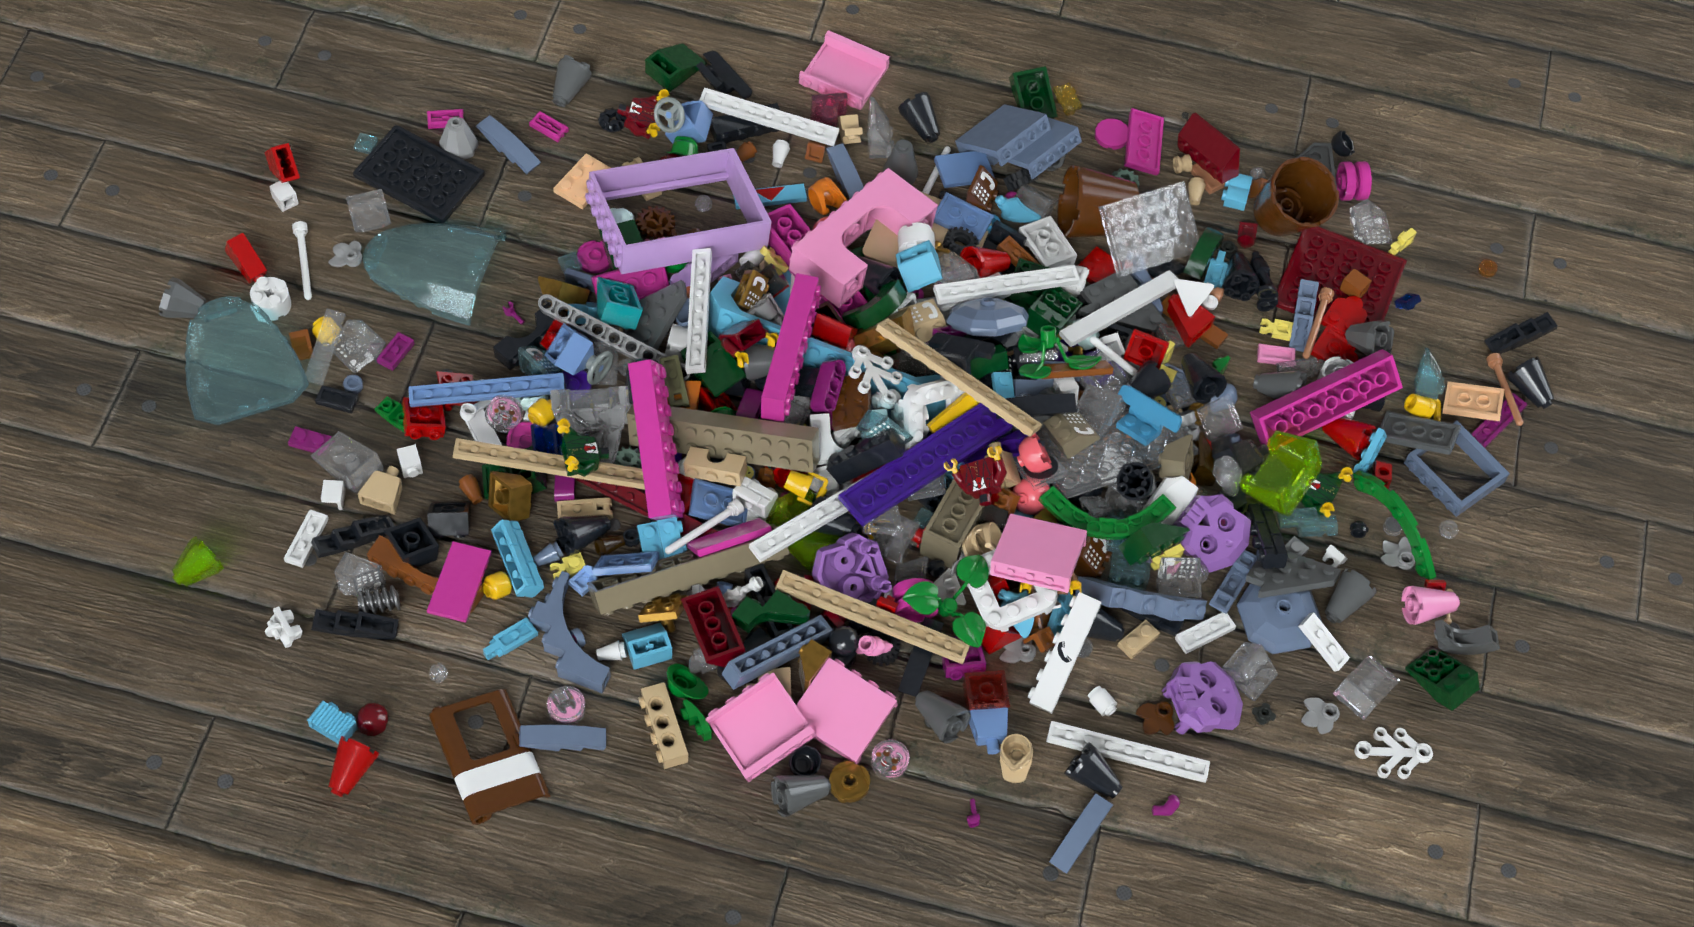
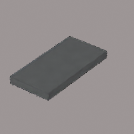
M1390 411L1386 412L1379 427L1385 431L1387 435L1385 442L1447 455L1451 454L1461 431V425Z

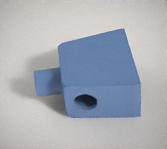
M1005 705L1000 708H994V706L969 708V713L971 714L969 725L976 745H986L988 754L999 753V744H1002L1003 740L1007 737L1008 706Z

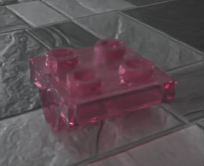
M847 93L812 95L810 120L836 127L838 117L846 115Z

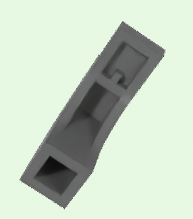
M1443 620L1435 621L1436 629L1434 630V635L1438 640L1439 649L1444 652L1458 655H1475L1500 649L1497 631L1490 625L1461 630L1451 627Z

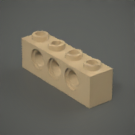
M665 682L642 688L641 696L638 697L641 709L645 708L646 715H644L647 727L651 726L652 729L650 737L652 744H656L658 751H656L658 762L663 763L664 769L688 763V752ZM660 706L661 709L653 710L652 707ZM666 724L667 727L659 728L658 725ZM665 742H672L673 745H672V746H665L664 743H665Z

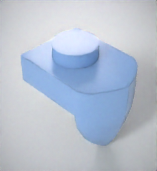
M590 565L583 566V569L568 581V584L582 597L589 592L587 582L598 579V576H593L592 569L594 567Z

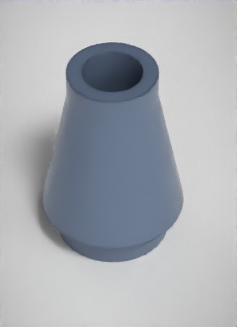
M557 542L553 544L549 543L537 555L533 556V559L537 566L540 567L560 560V557L564 555Z

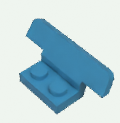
M1123 385L1116 397L1130 405L1129 413L1117 422V429L1145 446L1160 436L1163 426L1174 433L1179 431L1182 423L1180 415L1130 385Z

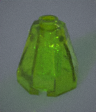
M195 536L188 542L173 567L172 572L174 575L172 578L178 585L184 584L187 587L218 574L225 567L220 560L217 561L215 559L216 555L204 542Z

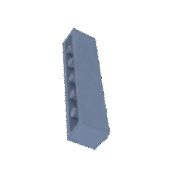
M819 615L729 661L722 675L734 690L800 656L799 651L801 647L808 644L811 639L820 645L825 643L833 630L823 616Z

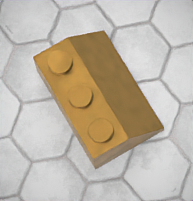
M908 307L884 319L889 318L915 336L911 308ZM879 323L865 330L862 327L854 336L855 346L863 345L870 350L871 354L878 357L899 348L891 340L884 338L876 331Z

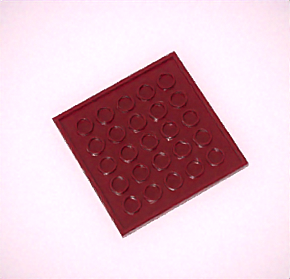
M1318 226L1301 232L1277 289L1278 304L1275 307L1294 314L1300 280L1319 282L1313 314L1314 321L1320 304L1318 295L1321 288L1327 287L1334 291L1333 300L1327 304L1324 312L1325 315L1335 299H1346L1349 297L1340 290L1343 279L1353 269H1356L1372 280L1368 291L1360 298L1363 301L1362 308L1367 312V318L1364 323L1384 320L1407 260Z

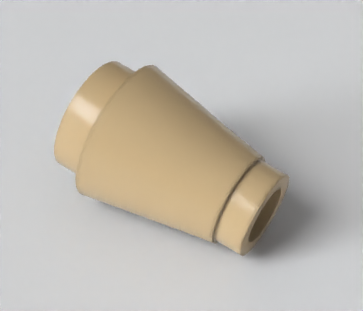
M1191 178L1188 183L1189 203L1192 205L1200 204L1206 186L1202 178Z

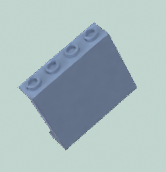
M1004 104L955 140L959 153L977 151L997 156L1000 166H1003L1051 130L1045 113Z
M1047 117L1051 130L1008 161V163L1028 169L1031 179H1034L1082 142L1078 127ZM986 154L991 165L994 166L999 162L997 156Z

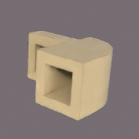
M858 114L839 116L838 124L842 143H860V135L863 134L862 127H859Z

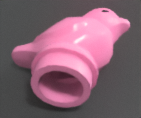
M863 636L859 640V647L856 653L867 656H879L882 653L890 652L893 644L877 636Z

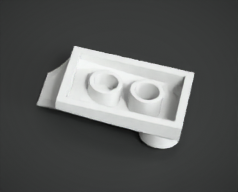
M1051 216L1019 227L1018 232L1027 237L1025 246L1030 248L1041 265L1049 268L1074 265L1077 254Z
M1183 476L1175 478L1165 477L1142 510L1164 494L1177 508L1161 524L1173 525L1194 499L1199 488Z

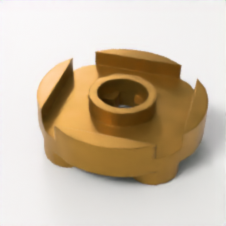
M853 761L841 762L833 768L830 774V791L841 803L859 801L868 793L870 775L862 765L854 764ZM846 778L855 781L852 786L845 784Z

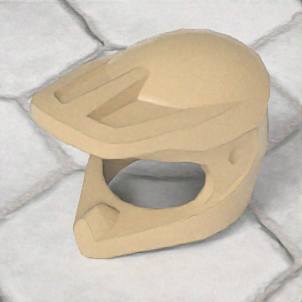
M989 522L977 525L968 533L962 544L965 556L982 555L996 549L1002 535L996 523Z
M1012 734L1007 736L1000 747L1002 776L1004 780L1011 783L1024 782L1031 767L1033 747L1030 740L1023 735Z

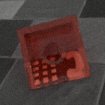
M1004 670L964 673L963 691L965 703L969 710L1010 707Z

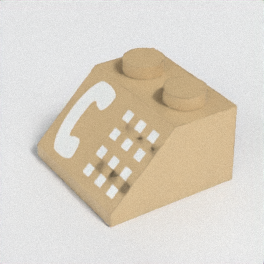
M933 299L898 309L899 312L908 307L911 308L915 337L923 343L928 342L933 337V328L946 326L944 316Z

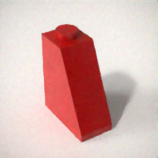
M289 143L271 147L265 152L270 171L281 183L300 178Z
M244 233L226 242V254L249 284L253 281L256 283L259 277H265L267 269Z
M1173 294L1169 298L1167 312L1184 344L1189 348L1212 327L1215 316L1200 305L1194 314L1189 317L1179 294Z

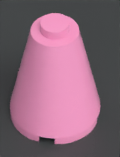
M1408 586L1405 587L1402 593L1401 602L1405 601V608H1402L1404 618L1407 623L1413 625L1455 612L1460 605L1459 597L1454 592Z

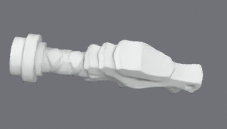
M758 576L749 579V583L743 587L737 586L733 590L727 589L723 594L727 607L739 605L749 591L754 590L758 592L764 586L762 579Z

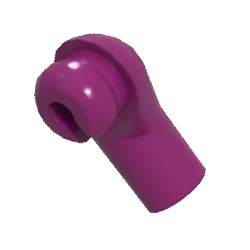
M1170 795L1164 805H1153L1152 815L1171 816L1180 805L1179 798L1176 795Z

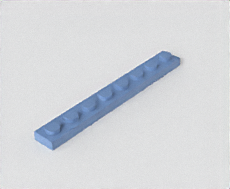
M563 373L409 386L410 407L494 400L502 397L508 399L550 395V391H558V394L565 393Z

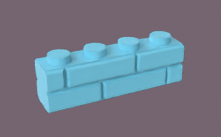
M502 519L491 529L510 581L517 597L526 596L533 598L544 588L543 580L539 575L519 522Z

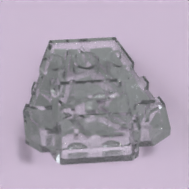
M628 386L570 391V389L550 390L551 410L556 422L566 418L570 423V427L576 432L594 437L598 448L608 447L609 458L600 459L599 462L614 464L626 414L629 409Z

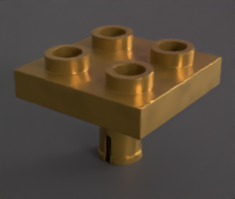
M673 594L669 597L658 596L653 598L639 613L640 623L661 621L666 632L667 630L668 633L675 631L676 627L673 619H678L683 612L684 607L681 599L688 595Z

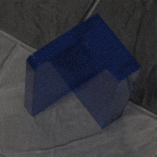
M535 423L531 424L532 451L563 456L561 433L557 431L559 427L557 423L544 428Z

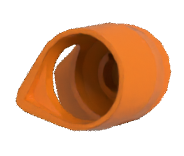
M829 177L817 180L808 188L810 203L815 211L821 215H827L830 212L826 205L839 209L842 203L847 201L846 197Z

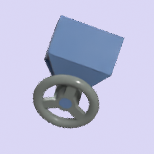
M664 97L657 102L654 108L655 122L662 131L666 132L665 135L672 143L677 136L692 138L696 143L706 141L713 113L703 101L680 103L675 98ZM670 102L674 104L668 110L661 109L664 103ZM659 114L668 121L667 127L662 124Z
M565 323L561 326L544 355L555 366L572 375L587 368V381L591 385L599 383L607 375L613 362V355L609 351H604L596 357L594 355L593 342L584 334Z

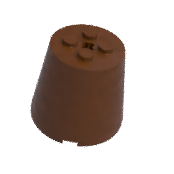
M1299 157L1285 161L1276 169L1255 198L1253 210L1257 223L1264 231L1277 237L1289 236L1325 223L1333 216L1339 203V190L1336 189L1334 176L1325 165L1309 157Z
M1071 165L1064 175L1062 184H1065L1064 191L1059 193L1057 222L1063 235L1067 238L1128 236L1132 232L1138 217L1139 191L1137 184L1133 181L1088 168Z

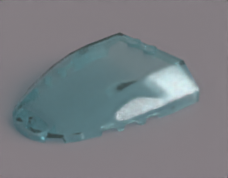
M421 223L390 228L377 234L367 244L363 253L364 269L368 272L371 280L388 292L396 293L402 300L407 299L418 308L422 306L431 310L432 314L470 326L475 295L497 242L500 240L505 241L506 234L499 230L458 224Z
M222 297L201 306L196 317L193 320L190 319L186 336L185 372L189 401L195 420L215 425L228 423L293 403L309 386L300 360L294 349L289 345L287 338L282 335L278 326L274 325L269 316L255 303L251 302L250 304L242 301L240 297Z

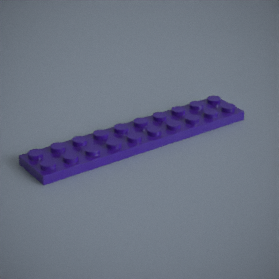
M980 403L905 451L902 457L885 464L840 493L838 499L863 527L946 473L947 470L944 468L946 461L950 467H953L952 458L956 459L958 464L1010 431L1013 425L1007 423L1004 419H997L996 413L991 412L988 407Z

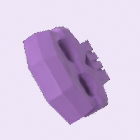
M1223 494L1196 495L1173 524V526L1189 528L1190 531L1184 535L1185 539L1178 544H1181L1185 549L1183 553L1186 556H1192L1206 573L1233 565L1249 545L1251 520L1233 509V503ZM1222 519L1225 520V525H1224V526L1221 525V520H1222ZM1204 541L1208 544L1207 548L1203 547Z
M850 533L839 538L835 544L824 546L817 550L812 570L815 583L865 603L871 602L873 598H879L882 592L887 593L891 590L892 585L888 581L889 576L876 541L869 540L859 534ZM845 557V561L841 563V559ZM854 584V588L850 590V586Z
M1211 661L1203 664L1199 662H1184L1173 671L1162 692H1165L1163 693L1164 697L1172 699L1180 720L1175 725V728H1178L1176 731L1179 734H1185L1190 728L1194 729L1197 733L1211 732L1214 728L1233 730L1239 725L1243 702L1234 679L1219 665Z

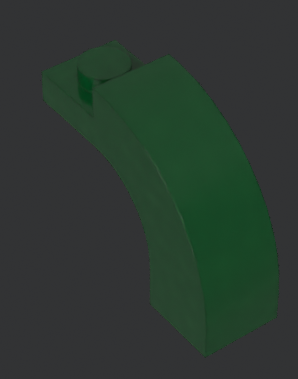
M1207 227L1198 240L1184 269V273L1200 280L1204 276L1214 252L1222 244L1224 234Z
M898 280L887 283L881 287L879 293L871 301L845 312L842 318L847 325L860 329L863 327L864 330L868 329L892 314L902 304L907 293Z

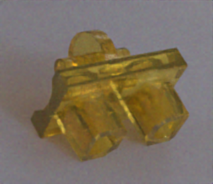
M1070 83L1053 87L1056 99L1061 104L1066 116L1075 114L1076 110L1082 108L1075 94L1076 90Z

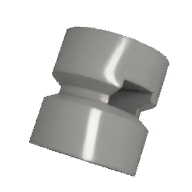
M1194 410L1177 413L1182 418L1180 429L1175 433L1177 440L1188 434L1193 435V440L1196 439L1200 429L1195 424L1197 419Z

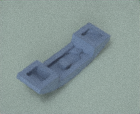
M1246 550L1242 552L1211 599L1210 606L1227 614L1246 583V575L1257 561L1256 555Z

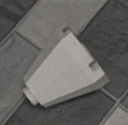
M457 116L448 120L439 141L440 148L463 160L473 157L475 149L479 146L478 140L463 118Z

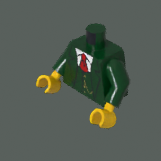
M562 418L557 422L559 425L557 428L558 433L564 432L561 450L567 476L579 474L586 477L598 469L600 459L609 458L608 447L598 448L594 437L576 432L570 427V423L566 418Z
M1350 467L1343 468L1341 472H1313L1308 481L1297 476L1293 486L1302 490L1298 499L1299 502L1302 503L1310 514H1318L1323 518L1330 517V511H1335L1332 502L1340 489L1341 480L1344 479L1345 482H1350L1352 479L1350 475L1353 472Z

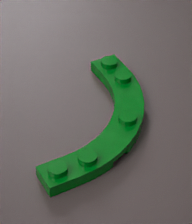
M1362 471L1353 473L1354 486L1357 491L1378 499L1399 522L1410 543L1418 575L1429 580L1435 578L1436 573L1425 537L1421 538L1416 528L1419 524L1404 501L1394 490L1389 491L1381 479Z
M1054 486L1039 497L1038 500L1064 525L1087 530V536L1106 540L1127 539L1141 527L1152 522L1161 523L1177 508L1162 494L1147 508L1137 514L1128 516V518L1117 520L1100 517L1098 519L1089 516L1088 513L1075 507Z

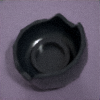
M1340 130L1333 136L1331 145L1337 155L1348 157L1355 153L1353 141L1346 134V131Z
M850 626L837 627L829 636L830 648L837 655L845 657L852 655L859 647L858 633Z
M807 745L796 749L789 758L791 772L794 775L816 774L822 762L820 753L814 747Z

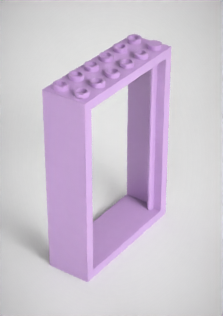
M734 148L589 172V180L586 181L588 193L585 194L586 202L591 206L592 216L596 217L597 227L602 230V237L604 242L608 244L609 254L613 255L614 265L616 268H619L621 274L692 262L693 249L711 248L712 258L759 250L764 245L768 248L771 220ZM726 180L747 224L626 245L606 201Z

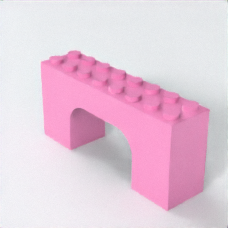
M887 168L883 173H878L872 182L866 183L860 192H855L849 201L843 202L837 211H832L826 220L820 221L814 230L808 231L803 239L793 244L792 254L789 259V270L795 275L799 273L819 277L820 294L839 308L863 288L868 267L865 262L850 252L847 247L864 232L872 229L876 219L896 235H898L901 227L905 225L909 227L912 226V223L916 222L925 223L932 228L938 205Z

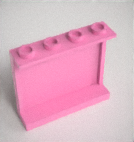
M828 30L825 34V42L804 72L800 71L799 84L861 110L889 68L890 57Z
M1010 513L991 559L990 575L1068 593L1071 577L1082 547L1086 546L1087 530Z
M828 658L796 706L817 735L814 737L816 740L847 760L853 761L854 764H859L862 759L861 755L892 709L898 706L897 700L889 691L884 693L878 689L879 686L871 680L867 682L862 679V675L853 669L851 671L846 669L845 664L840 660Z
M774 672L763 675L759 679L760 682L754 686H747L742 690L741 695L731 697L725 702V706L720 709L715 708L708 714L709 717L706 718V721L748 783L817 736Z

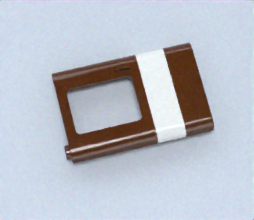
M496 690L448 706H438L432 709L429 715L473 825L488 821L492 813L537 798L551 797L531 748L519 746V727L521 724L507 690ZM485 703H491L510 748L481 759L472 760L453 714Z

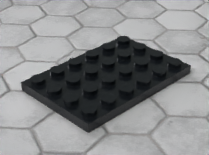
M395 124L355 169L353 176L444 224L485 176V172Z

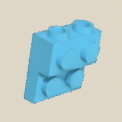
M677 517L637 525L642 552L657 551L659 552L660 560L687 551L685 544L671 554L665 553L667 546L681 538L680 533L683 532L682 522L677 521Z

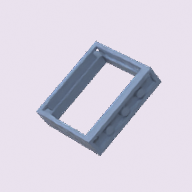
M1455 421L1453 423L1456 425H1461L1458 421ZM1462 425L1455 443L1492 479L1462 501L1419 458L1427 450L1416 448L1408 454L1404 462L1409 471L1413 472L1420 482L1433 493L1434 497L1439 499L1446 506V509L1450 510L1456 517L1501 486L1510 474Z

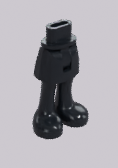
M1254 251L1250 264L1259 278L1260 285L1256 292L1259 298L1256 305L1259 311L1266 312L1278 304V290L1270 279V268L1258 251Z

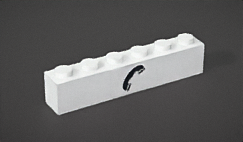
M1080 592L1078 596H1073L1069 607H1072L1069 615H1064L1061 625L1064 627L1061 633H1056L1052 642L1055 644L1053 651L1049 650L1044 661L1047 662L1045 669H1040L1036 680H1039L1036 688H1031L1028 698L1031 699L1029 702L1031 705L1051 714L1053 713L1100 609L1101 601Z

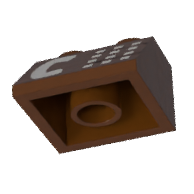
M982 165L979 166L968 189L966 202L991 213L993 208L992 201L999 195V190H997L998 182Z
M1088 536L1086 546L1082 547L1076 563L1075 575L1101 578L1105 570L1103 564L1104 562H1109L1113 553L1110 551L1112 543L1106 539Z

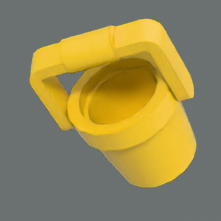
M1410 394L1406 398L1404 408L1409 413L1425 419H1430L1433 415L1434 420L1441 421V402L1439 399L1428 394H1423L1422 396Z
M791 470L784 488L799 496L796 499L797 501L812 506L813 503L804 498L813 478L824 482L816 498L820 496L825 497L827 492L825 488L828 480L815 473L808 472V475Z

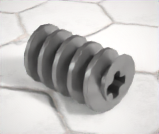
M393 585L390 586L389 592H387L385 586L382 587L381 593H379L377 588H374L373 594L370 593L369 589H366L364 596L360 590L358 591L359 611L363 610L369 613L371 609L376 614L379 607L383 613L386 606L390 611H393L394 605H396L398 610H401L398 589L395 590Z

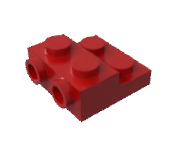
M403 397L405 436H410L412 439L429 437L432 440L444 437L446 425L443 404L410 407L409 398Z

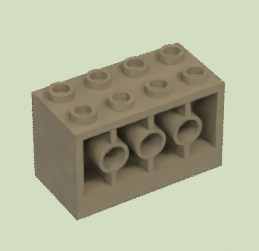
M953 479L923 531L919 554L931 560H942L944 566L951 569L953 564L959 560L963 551L962 544L966 536L975 526L981 524L989 505L981 506L979 499L967 495Z

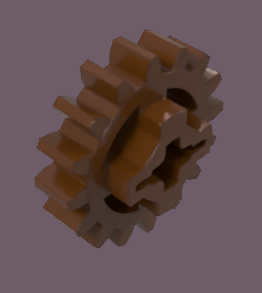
M656 205L652 209L651 206H648V210L643 208L642 213L637 214L636 225L641 236L646 234V239H649L651 236L653 240H656V237L662 238L664 235L669 237L671 230L675 228V220L670 210L665 211V207L658 209Z

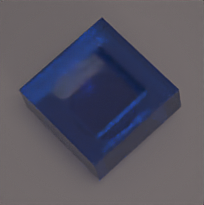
M1407 293L1394 302L1396 308L1411 310L1416 304L1421 302V298L1418 294Z

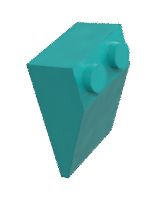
M598 277L597 315L599 320L607 325L613 324L622 329L628 330L630 328L636 330L643 309L634 286Z

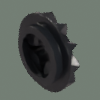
M613 107L611 110L605 109L604 112L600 113L598 120L602 129L609 132H617L625 127L626 116L618 114L617 110Z

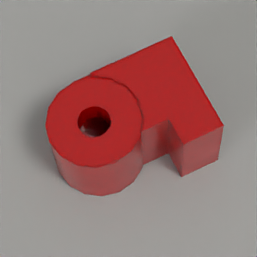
M1376 460L1372 475L1381 479L1387 489L1392 481V464Z

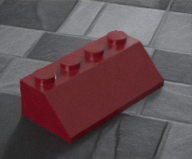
M1196 112L1193 113L1178 134L1177 146L1179 150L1189 154L1192 161L1196 162L1221 184L1239 176L1240 148Z
M719 586L681 599L706 664L726 667L729 661L746 653Z

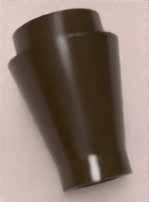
M622 535L598 537L594 541V547L598 555H607L619 547L625 546V540Z

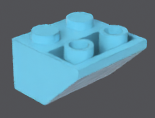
M930 240L896 254L897 265L909 293L943 279L939 256Z
M661 623L622 633L634 670L672 659V646L667 632Z

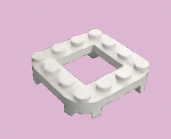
M940 376V380L921 385H908V390L903 400L899 399L898 403L899 407L904 408V452L924 440L923 405L946 399L947 408L965 392L961 391L950 381L945 380L942 376Z
M996 549L980 555L983 556L988 564L989 575L991 559ZM988 580L980 588H973L970 584L967 585L985 625L995 630H1001V632L1009 631L1008 627L1044 612L1046 615L1049 614L1058 598L1057 590L1033 585L1036 593L999 607Z

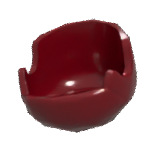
M368 703L362 706L357 714V727L360 732L367 736H376L385 731L388 722L386 708L378 703Z

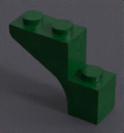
M779 590L775 591L763 607L757 600L746 596L732 613L734 624L747 633L762 622L773 621L802 625L809 621L810 610L806 605L797 603L789 594L782 593Z

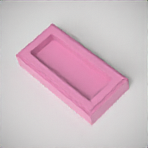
M1259 344L1257 362L1294 367L1295 348Z

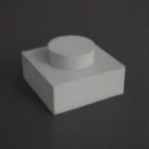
M1295 536L1285 545L1287 551L1304 556L1309 550V547Z

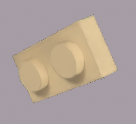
M1145 620L1118 642L1117 646L1132 659L1159 637L1160 632Z

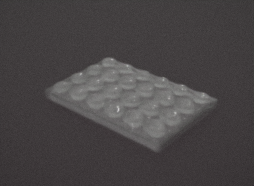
M1184 181L1099 206L1117 278L1191 255L1199 240Z

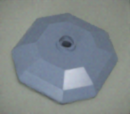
M985 297L955 305L949 312L947 324L952 325V328L972 336H1001L1021 331L1027 325L1029 314L1023 307L998 298Z
M1249 584L1237 604L1248 641L1271 654L1310 648L1312 643L1298 626L1308 614L1313 612L1322 622L1311 590L1259 598L1258 593L1261 587Z

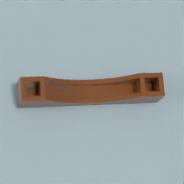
M379 536L367 553L369 564L375 569L386 571L393 578L398 577L409 586L420 588L425 594L433 595L439 578L424 574L409 563L403 562L389 539ZM482 585L478 589L470 611L471 614L484 596Z

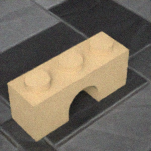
M690 446L683 463L685 476L736 486H741L748 469L746 456L727 453L726 458L722 462L712 463L708 449Z

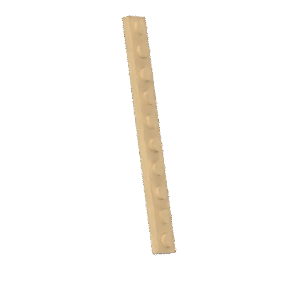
M889 318L878 324L876 331L884 338L891 340L899 348L907 351L913 358L920 360L929 369L934 370L945 380L956 385L961 391L972 396L975 401L988 407L991 412L1001 416L1007 423L1014 425L1023 434L1031 437L1040 430L1042 426L1040 422Z
M456 438L453 458L645 489L641 468L599 462L598 469L586 477L579 474L567 476L562 455Z
M783 570L775 590H779L782 593L785 592L792 597L960 664H963L970 646L963 641Z

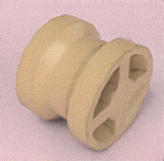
M1189 154L1183 157L1174 156L1173 168L1176 174L1182 171H1192V160Z

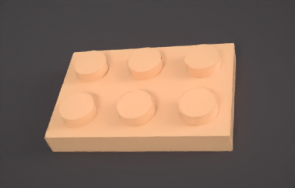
M586 153L553 188L554 193L584 209L587 205L585 194L588 193L586 181L589 180V172L609 169L610 167Z
M1448 381L1442 414L1500 421L1505 389Z

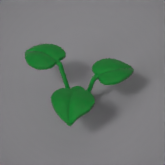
M1051 325L1040 328L1041 339L1033 338L1023 333L1018 342V349L1021 352L1036 353L1038 350L1042 351L1039 365L1026 364L1019 369L1021 376L1034 379L1045 378L1051 374V367L1043 366L1045 351L1048 348H1053L1056 343L1064 361L1069 363V367L1073 369L1084 370L1092 368L1102 358V355H1073L1067 358L1060 343V337H1056V328Z
M972 555L962 558L957 564V575L965 583L952 598L948 597L942 601L940 597H937L938 587L931 582L922 581L910 587L902 599L915 611L924 615L932 614L938 608L939 614L943 617L950 615L952 617L959 616L960 618H956L952 623L954 633L964 643L979 648L986 629L984 620L979 614L974 612H968L965 616L962 613L955 612L958 607L956 598L966 586L970 584L973 588H980L988 579L989 569L983 556Z

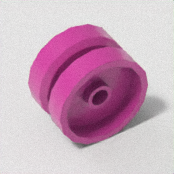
M1357 161L1354 165L1352 162L1339 163L1336 173V184L1341 201H1351L1353 198L1355 200H1367L1369 198L1372 176L1368 162Z
M913 578L901 581L893 586L891 590L892 597H895L894 602L899 603L895 615L915 623L924 621L925 617L933 618L937 615L938 608L932 614L924 615L915 611L902 599L906 591L913 585L922 581L933 582L928 579Z

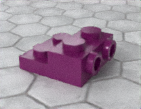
M969 646L963 664L942 656V665L946 678L959 680L962 676L978 678L985 674L986 661L982 646L979 648Z

